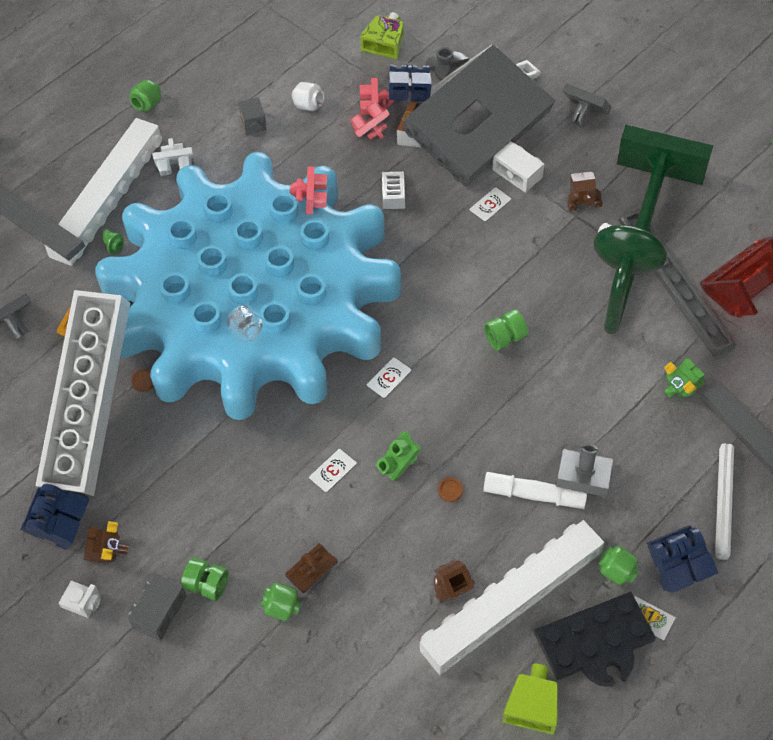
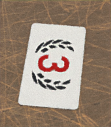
M495 187L469 210L483 221H487L507 204L511 198Z
M392 358L372 378L367 386L385 398L411 372V369L396 358Z
M338 449L309 476V479L323 491L327 492L356 465V462L341 449Z

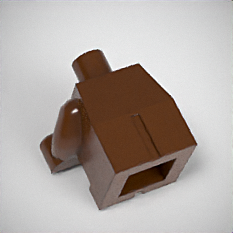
M593 171L571 174L570 194L567 203L569 210L572 211V208L577 210V203H585L587 206L594 204L596 208L597 205L602 207V193L596 188Z
M459 560L450 561L434 570L436 573L434 576V589L436 598L440 602L448 598L452 600L462 595L461 592L465 593L474 588L475 581L471 579L466 565Z

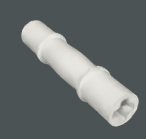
M486 473L483 492L505 495L509 498L512 495L534 501L556 503V506L585 508L587 497L585 492L560 488L554 484L537 480L514 478L515 475Z

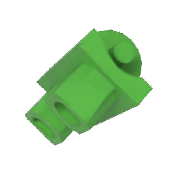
M402 431L399 437L393 440L389 446L390 449L376 463L381 473L384 475L388 474L392 481H397L408 466L413 465L417 461V455L422 449L411 439L407 431Z

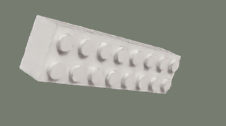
M74 290L36 486L40 488L43 484H51L66 492L72 491L81 495L94 496L130 308V302L121 295Z

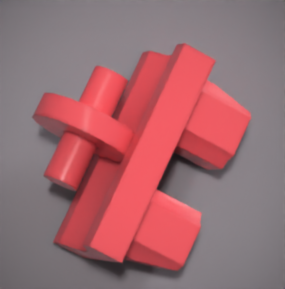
M371 78V85H360V99H372L360 101L361 115H370L366 107L374 101L383 109H387L388 106L393 104L394 100H389V92L386 89L378 93L377 78Z
M374 101L366 107L372 116L371 119L365 122L360 113L350 119L355 129L353 133L358 138L371 128L372 131L367 134L370 140L376 135L380 140L384 138L381 132L387 128L386 124L383 122L378 127L376 125L388 117L390 113Z
M308 167L307 184L302 179H298L297 182L290 185L289 192L297 201H302L306 197V214L313 215V208H326L327 192H314V190L327 189V175L314 174L315 167Z

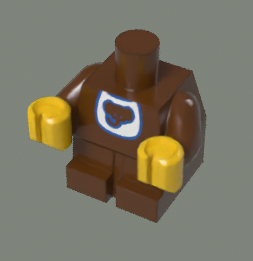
M108 521L107 531L97 529V527H89L84 560L111 563L116 561L117 554L127 555L129 545L119 543L120 535L117 533L118 522Z

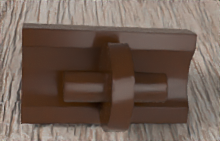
M318 543L310 552L304 553L301 556V560L289 569L285 576L304 594L338 563V560L323 545Z

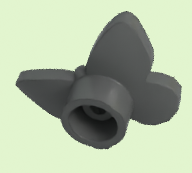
M442 47L437 51V57L433 56L427 59L426 65H429L430 70H435V75L441 81L449 75L450 68L453 65L468 62L469 57L460 52H453L449 47Z

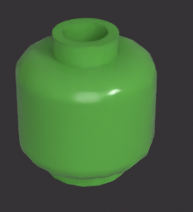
M142 80L130 90V102L137 110L149 111L161 101L160 87L150 80Z
M621 546L608 547L598 562L601 566V574L616 585H622L626 581L631 583L639 573V570L636 568L638 563L637 557Z
M276 582L271 587H266L260 606L264 607L265 615L281 621H287L292 614L297 615L301 600L297 599L298 592L295 588Z

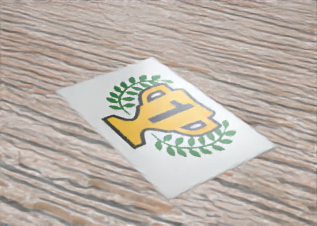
M635 596L634 598L654 635L664 640L676 617Z

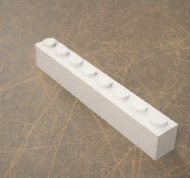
M135 118L58 224L81 239L85 247L68 261L45 245L49 258L73 266L76 260L82 256L83 250L88 243L93 241L95 233L100 226L105 224L108 215L116 208L122 195L127 193L134 178L139 176L144 164L150 160L151 154L160 146L162 137L158 125Z
M584 520L577 525H570L559 539H551L540 553H533L528 556L524 561V565L520 568H512L505 574L501 582L489 585L478 599H470L458 614H450L435 631L433 629L427 631L421 637L420 652L436 672L442 675L602 553L605 542Z

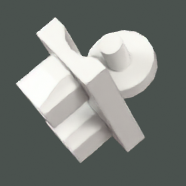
M173 138L168 139L169 145L161 146L162 152L152 153L155 166L158 167L160 175H170L172 173L171 164L179 163L180 169L184 166L192 165V161H194L192 147L183 148L182 143L174 144Z

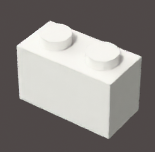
M510 141L493 156L492 170L526 193L543 178L544 163L539 158L526 152L521 146Z

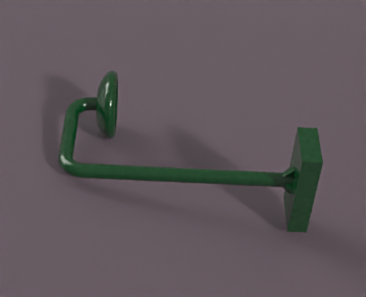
M625 125L621 137L617 165L652 174L636 226L613 225L606 227L596 234L593 241L594 249L599 258L610 267L616 269L604 323L606 333L614 334L619 329L635 274H647L657 271L664 266L667 260V251L664 244L659 238L648 232L664 177L703 185L714 145Z

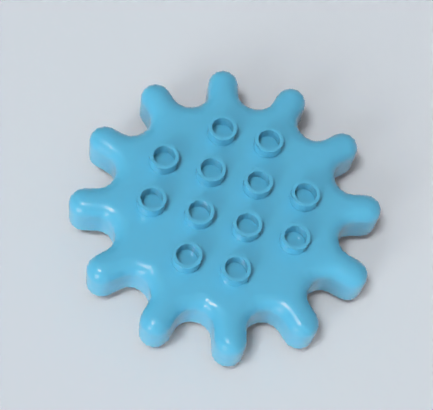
M254 152L249 154L244 161L241 177L237 181L225 185L211 182L198 166H184L179 170L176 177L181 202L177 206L169 210H157L142 203H133L124 209L122 220L127 237L131 243L140 247V249L130 256L104 258L98 262L95 268L96 278L102 293L121 295L127 301L134 302L129 308L120 357H131L146 350H157L162 353L153 364L150 377L157 397L164 402L180 400L196 382L201 380L216 381L221 384V397L226 414L236 420L246 419L253 414L256 408L259 389L271 381L289 383L297 396L305 403L315 404L321 402L328 394L327 373L321 363L323 358L330 353L338 351L346 352L362 360H370L379 355L381 351V327L373 317L361 312L360 309L368 303L392 302L400 296L402 291L401 269L395 261L368 258L362 254L378 246L385 238V219L382 210L377 205L372 204L363 205L347 212L333 209L338 200L337 175L333 169L327 166L314 168V174L327 175V189L314 190V192H327L326 208H313V215L306 214V197L302 201H297L289 192L290 185L280 184L274 180L272 160L265 153ZM307 176L305 177V179H303L304 183H306V184H307Z

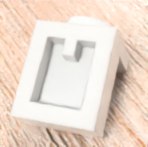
M71 581L58 604L61 608L89 618L92 611L98 608L101 595L95 585L91 584L87 587Z

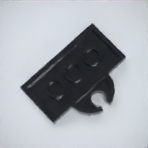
M631 591L539 627L534 631L557 681L582 671L590 681L606 687H613L615 683L613 677L606 673V667L616 666L620 670L621 681H626L634 666L635 657L633 650L652 643L656 639Z

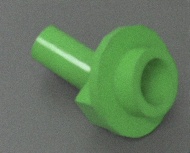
M108 229L103 230V242L107 245L108 253L116 255L121 252L124 247L123 236L119 233H113Z

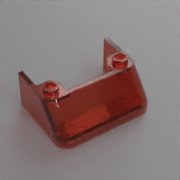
M773 237L762 238L754 242L700 282L703 291L729 315L742 317L758 313L751 299L773 283Z

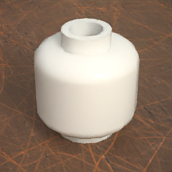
M301 82L292 91V99L296 108L316 111L324 102V93L317 84Z

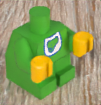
M689 358L685 359L679 367H676L672 362L664 366L667 372L666 379L669 387L663 392L668 398H671L674 394H677L680 398L688 397L705 384L704 373Z

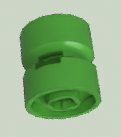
M515 309L503 314L501 319L494 318L484 324L486 337L491 346L497 351L509 346L511 341L517 342L528 336L526 322Z
M192 557L184 570L181 585L184 587V590L195 594L201 591L203 597L218 601L228 583L229 569L216 564L210 567L208 561Z

